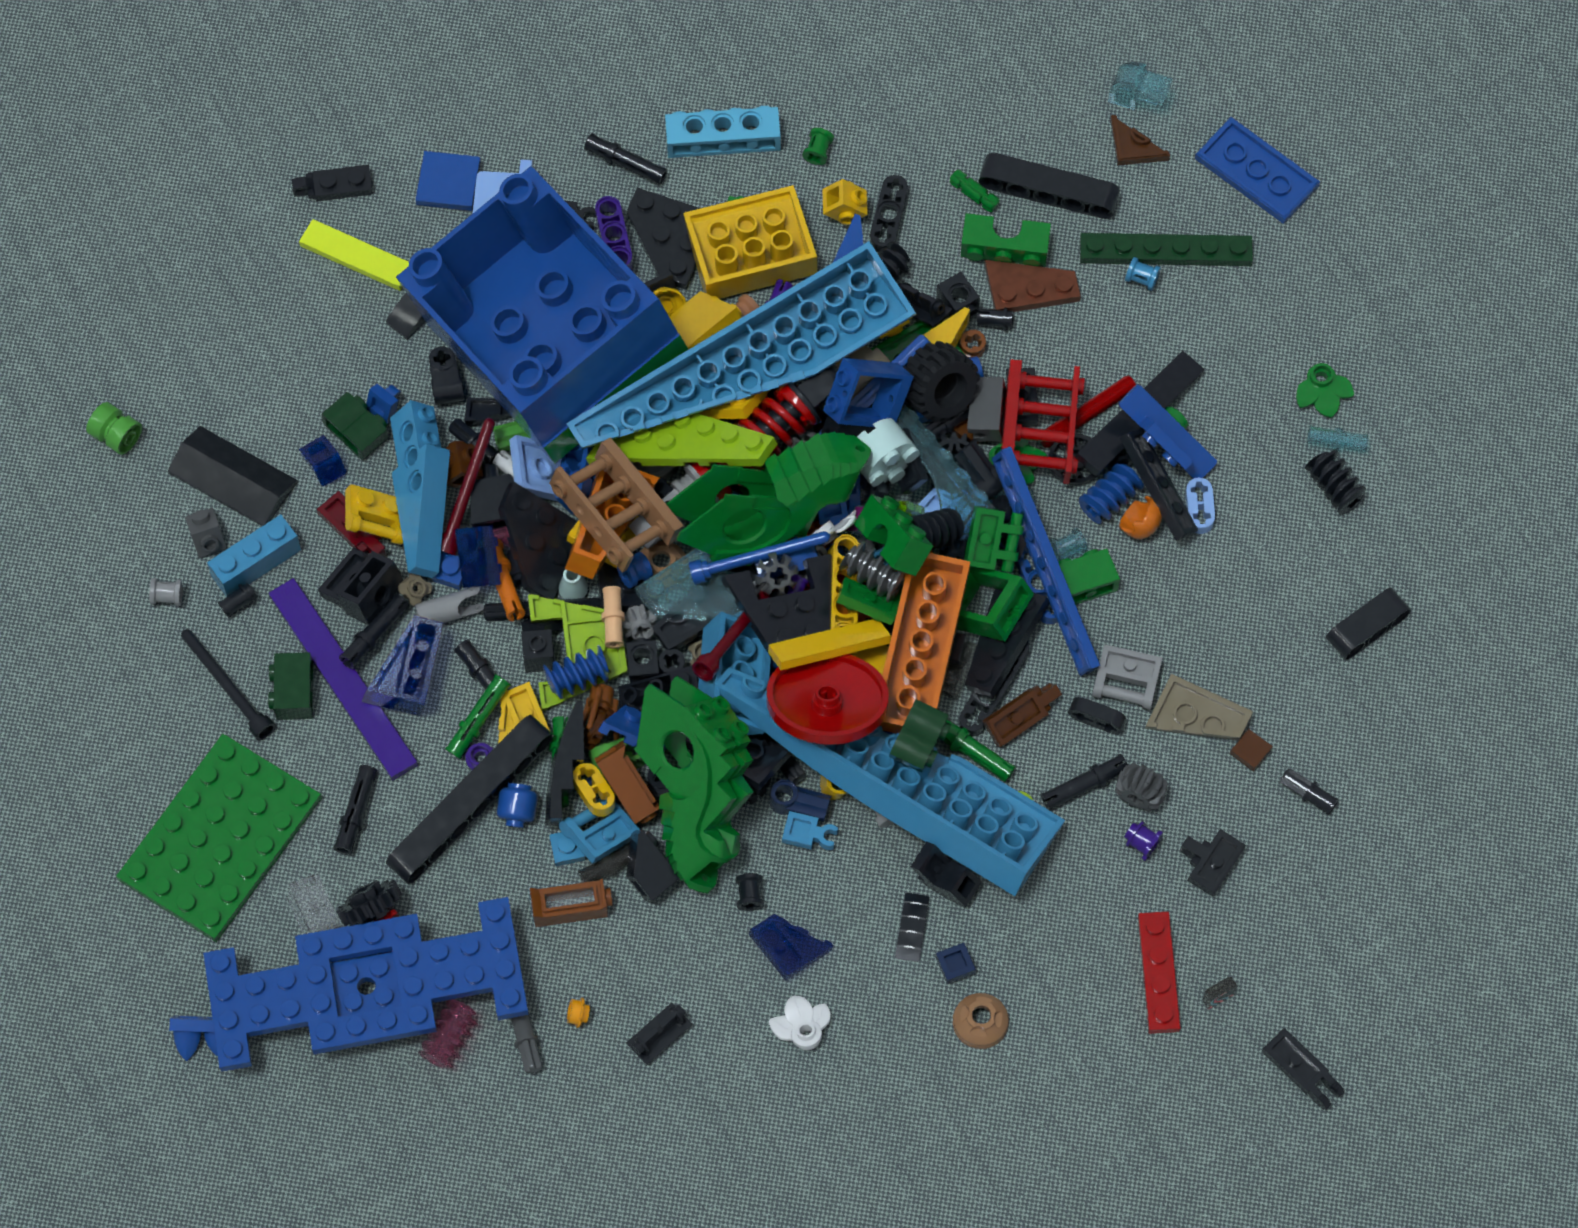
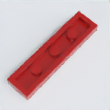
M1169 911L1138 913L1148 1033L1179 1032L1180 1020Z

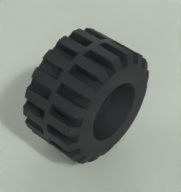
M936 341L935 344L927 343L924 349L918 348L915 351L916 354L908 358L907 366H903L904 369L914 376L905 401L928 420L947 422L950 417L953 419L959 417V413L961 411L965 412L968 409L967 405L974 401V393L978 392L979 389L977 382L980 381V375L977 373L978 368L973 361L951 344L943 343L942 341Z

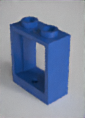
M842 358L823 411L838 424L874 427V423L886 418H892L897 422L914 376L899 363ZM860 375L883 378L872 408L849 406Z

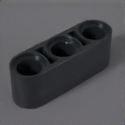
M1390 587L1333 627L1326 635V639L1345 660H1348L1402 622L1410 614L1411 609L1395 590Z

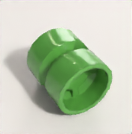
M104 402L92 413L87 423L86 431L98 441H106L107 447L123 455L136 444L142 432V424L129 415L124 417L122 410L110 402Z

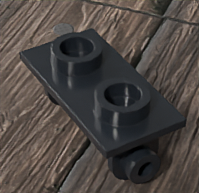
M907 282L898 284L916 312L913 318L934 328L953 312V308L943 304L941 299L933 298L923 292L920 293L919 290L911 287Z
M670 1003L628 1040L626 1044L648 1065L693 1024L684 1016L686 1012L680 1005L675 1006L673 1003Z

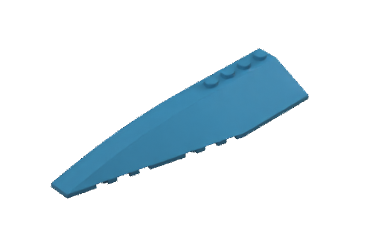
M728 667L714 683V686L720 690V695L775 741L826 779L916 837L936 845L944 854L1013 896L1017 895L1065 822L1063 818L954 754L947 757L938 753L932 767L925 766L923 772H920L889 757L899 733L897 735L885 733L882 726L876 728L869 735L849 743L824 745L807 742L788 734L774 722L767 709V686L765 681Z

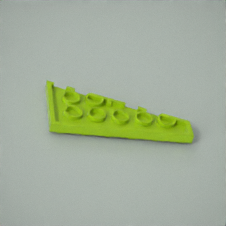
M699 413L613 439L631 462H640L642 466H685L686 462H698L699 466H710L711 463H727L728 466H763L777 446L773 436ZM600 444L595 445L586 457L588 464L596 461L594 457Z

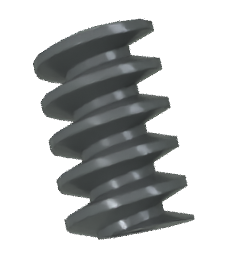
M862 541L849 550L842 560L839 570L842 571L847 568V575L849 577H854L857 574L858 583L862 584L867 581V588L869 590H874L877 587L876 594L880 597L887 594L886 601L890 603L904 584V572H895L889 564L884 565L885 559L882 556L875 559L876 548L873 547L868 552H865L866 542Z

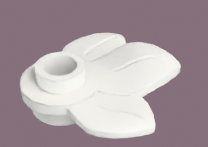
M854 510L835 526L829 520L812 534L823 531L828 532L830 540L823 544L825 547L838 537L837 533L844 532L855 523L857 511Z
M791 996L785 1005V1015L771 1018L769 1020L770 1028L780 1040L793 1041L802 1050H812L818 1046L822 1039V1030L830 1023V1010L825 1003L812 1008L809 1001L804 997ZM805 1032H811L809 1035H802Z

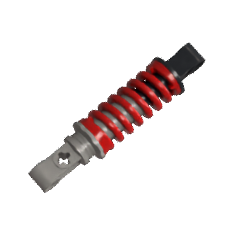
M832 365L816 376L807 378L798 387L790 383L776 388L774 391L775 400L769 397L762 400L763 410L755 407L750 414L751 420L739 419L737 425L773 436L775 440L780 438L787 446H791L793 439L787 432L790 428L799 436H803L806 432L803 426L805 427L807 424L815 426L821 423V419L815 409L825 402L829 396L838 368ZM778 445L772 451L777 456L781 454V449ZM686 462L685 466H683L686 474L680 480H674L671 483L673 490L662 500L667 504V502L710 470L713 464H728L711 463L710 466H699L698 462ZM740 466L747 469H756L754 466ZM730 486L723 488L717 494L715 502L717 503L723 499L725 494H733L732 488ZM640 515L628 527L637 536L650 528L651 525ZM657 537L644 546L649 549L661 538Z

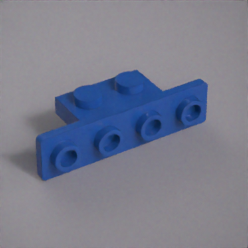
M1136 384L1118 403L1119 407L1145 431L1142 437L1154 448L1159 445L1165 450L1162 456L1173 467L1179 464L1192 478H1203L1217 464V460L1139 384Z

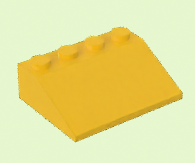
M794 185L683 213L704 293L721 299L776 285L775 283L778 279L783 280L784 283L817 273V255Z

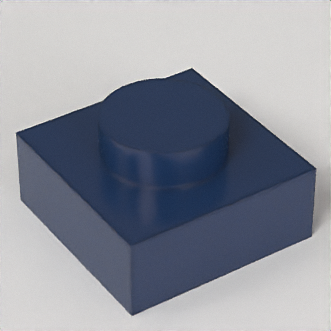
M964 942L935 954L947 984L976 972Z

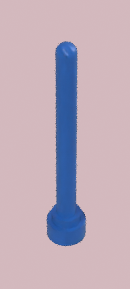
M823 531L710 563L708 560L702 562L701 559L689 562L691 576L695 585L705 583L708 578H712V574L759 562L760 559L762 561L769 559L767 555L769 553L776 552L777 556H781L784 553L788 554L829 542L830 534Z

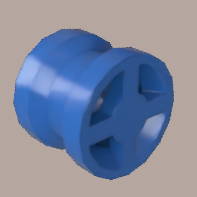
M642 552L634 554L625 572L622 573L617 567L622 582L628 588L636 586L640 580L647 581L653 576L651 564Z

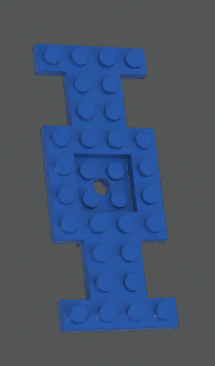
M508 897L478 902L483 931L422 942L417 914L297 935L295 939L299 964L239 975L234 947L203 953L221 1072L252 1066L248 1037L309 1026L312 1051L315 1055L437 1032L433 1003L493 992L498 1020L529 1015ZM364 982H372L376 985L375 990L370 994L364 995L358 991L360 985Z

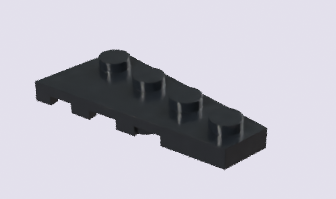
M994 589L987 615L1003 590ZM1034 593L1006 641L980 635L965 682L969 691L992 699L995 697L1048 608L1050 602L1046 596Z

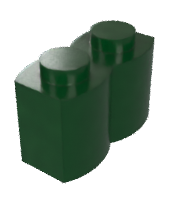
M346 392L321 414L322 422L357 457L364 460L388 439L386 429L388 425L380 415H373L366 410L368 409L367 404L358 395L353 397L350 393Z
M916 699L892 747L889 757L920 772H923L925 766L931 768L938 754L934 747L938 739L945 740L951 724L947 723L949 715Z

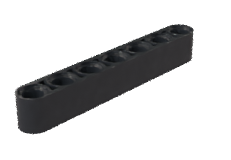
M533 715L526 716L392 851L386 860V864L407 884L416 881L499 797L500 790L507 788L508 783H512L547 748L554 734Z

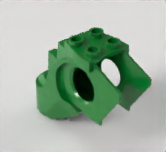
M834 431L831 433L825 432L821 435L817 433L805 443L801 440L793 448L788 447L778 457L776 454H773L765 461L763 465L764 470L713 464L710 470L666 504L676 516L692 522L679 532L677 541L710 554L709 557L714 562L783 543L791 537H805L820 509L826 505H837L849 500L860 471L865 467L870 457L871 449L854 435H845V433H836ZM740 484L749 490V496L725 494L723 499L717 503L715 502L717 494L729 485Z
M676 676L671 681L670 695L652 684L646 687L637 746L634 750L653 774H656L669 790V792L660 795L659 809H663L661 824L664 826L662 840L666 841V858L668 857L674 874H677L679 879L683 880L689 889L709 893L716 885L718 869L724 863L733 860L740 851V834L732 828L731 819L753 793V790L742 776L753 762L746 749L751 740L747 735L749 733L748 726L738 719L725 698L721 695L712 698L681 677ZM686 737L692 744L693 757L687 749ZM664 745L677 760L681 768L674 767L667 761L663 750Z

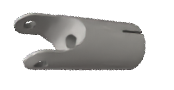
M471 587L415 604L422 630L483 611V604H475L468 607L459 606L464 599L477 595L480 592V588Z

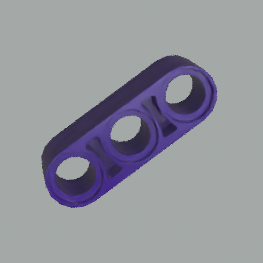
M604 196L595 205L599 236L633 271L632 252L620 202L615 197ZM606 212H612V213H614V214L611 215V216H605V215H603V214L606 213ZM611 237H619V238H620V239H618V240H616V241H611V240H609V238H611Z

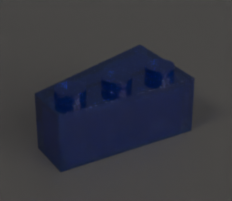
M414 615L392 652L367 688L362 702L420 716L427 698L443 622Z

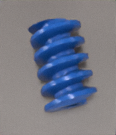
M1115 464L1111 471L1104 474L1103 479L1096 481L1095 486L1087 490V494L1080 496L1079 504L1083 512L1093 522L1101 524L1100 517L1106 520L1112 518L1109 509L1115 513L1120 511L1117 501L1122 505L1128 503L1125 494L1131 498L1136 496L1133 486L1138 490L1144 489V484L1132 468L1126 464Z
M600 645L597 646V655L590 648L587 649L586 659L579 652L576 653L575 663L569 657H565L564 667L557 661L552 662V671L546 665H543L552 693H555L560 699H563V689L565 688L571 695H574L576 684L583 691L586 690L587 680L594 687L597 686L598 676L605 683L608 682L609 669Z

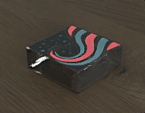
M1227 977L1205 990L1203 1003L1208 1010L1234 996L1237 985L1233 978Z

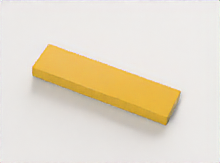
M871 619L769 644L768 653L779 669L785 670L890 644L891 635L881 622Z

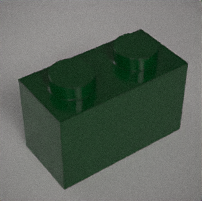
M274 653V664H269V681L274 682V692L268 693L269 710H274L277 720L313 719V660L311 653Z

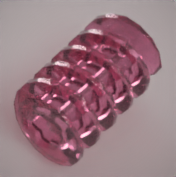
M454 999L447 1000L446 1005L448 1009H442L440 1012L442 1019L435 1021L437 1032L428 1033L429 1040L423 1041L421 1047L424 1051H417L425 1060L438 1067L453 1069L454 1067L448 1060L449 1057L456 1059L460 1057L454 1050L455 1046L465 1048L466 1046L460 1039L461 1036L468 1038L472 1036L466 1027L478 1026V1023L472 1018L473 1015H476L475 1011Z

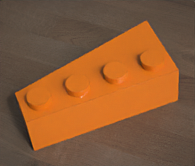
M602 470L596 474L589 497L614 483L607 472ZM638 470L654 489L659 477ZM619 493L595 508L605 520H608L633 504L625 494ZM636 517L614 529L620 539ZM580 522L565 569L593 579L608 557L606 552Z

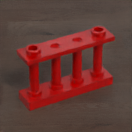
M1010 359L1001 450L1011 447L1018 465L1064 470L1063 484H1069L1071 474H1076L1078 460L1073 456L1077 400L1078 395H1083L1085 378L1079 377L1080 366H1074L1072 379L1026 375L1027 372L1021 371L1022 360ZM1025 386L1071 391L1070 404L1068 406L1024 401V398L1019 397V390L1025 389ZM1024 412L1068 417L1067 432L1022 427V424H1017V415H1023ZM1020 439L1065 443V458L1020 454L1019 450H1014L1015 441L1020 442Z

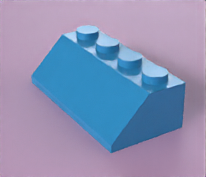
M721 611L703 628L701 655L710 653L738 619L737 617ZM752 623L748 624L719 660V671L713 679L705 681L699 678V690L712 698L720 696V690L714 686V683L728 667L766 682V686L768 685L771 657L751 628ZM729 703L738 719L748 726L749 733L747 735L764 733L762 729Z

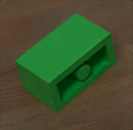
M1107 548L1100 551L1098 549L1087 551L1082 557L1073 560L1066 558L1058 561L1075 605L1118 591L1120 578Z

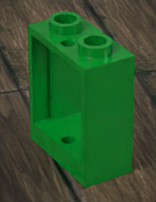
M970 566L957 630L1006 641L1034 593L1021 576ZM981 585L1003 590L987 616L965 611Z

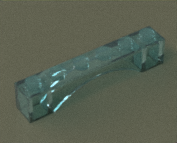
M904 403L896 423L901 428L909 429L914 444L920 452V459L934 482L939 498L940 510L943 508L956 510L964 523L963 535H968L974 506L995 509V507L988 500L987 494L978 489L971 481L970 475L953 460L952 454L938 443L934 433L926 429L919 421L918 415Z

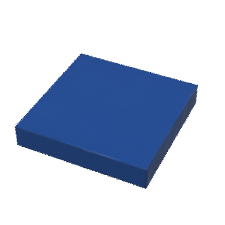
M424 151L415 200L416 205L472 211L476 178L481 164L480 157Z

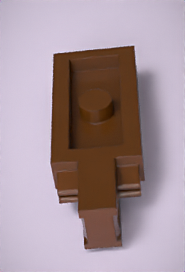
M1048 683L1042 688L1036 685L1020 694L982 722L996 746L1001 747L1047 716L1048 711L1051 709L1049 703L1061 696L1062 693L1056 684Z

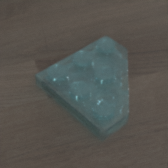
M694 549L635 587L637 596L651 613L655 615L665 616V613L682 615V618L706 621L707 618L713 619L721 611L737 618L743 613V610L740 611L734 602L736 600L729 588H725L721 580L724 575L733 574L732 569L712 574V578H708L705 583L694 584L689 562L699 559L702 562L706 560L709 563L712 562L709 557L710 554L698 549Z

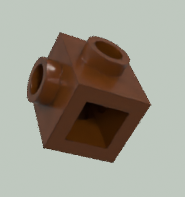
M453 441L445 448L450 450L447 486L461 489L475 445L467 444L464 441ZM482 464L476 480L484 477Z

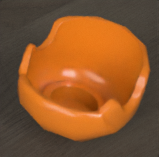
M1145 496L1147 500L1145 503L1137 500L1134 501L1120 520V530L1134 539L1141 540L1151 536L1162 522L1159 507L1153 498Z

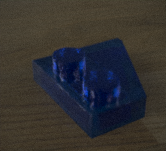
M776 914L771 915L751 928L748 934L785 981L832 951L833 944L830 941L825 940V942H822L808 935V930L800 926H793L786 919Z

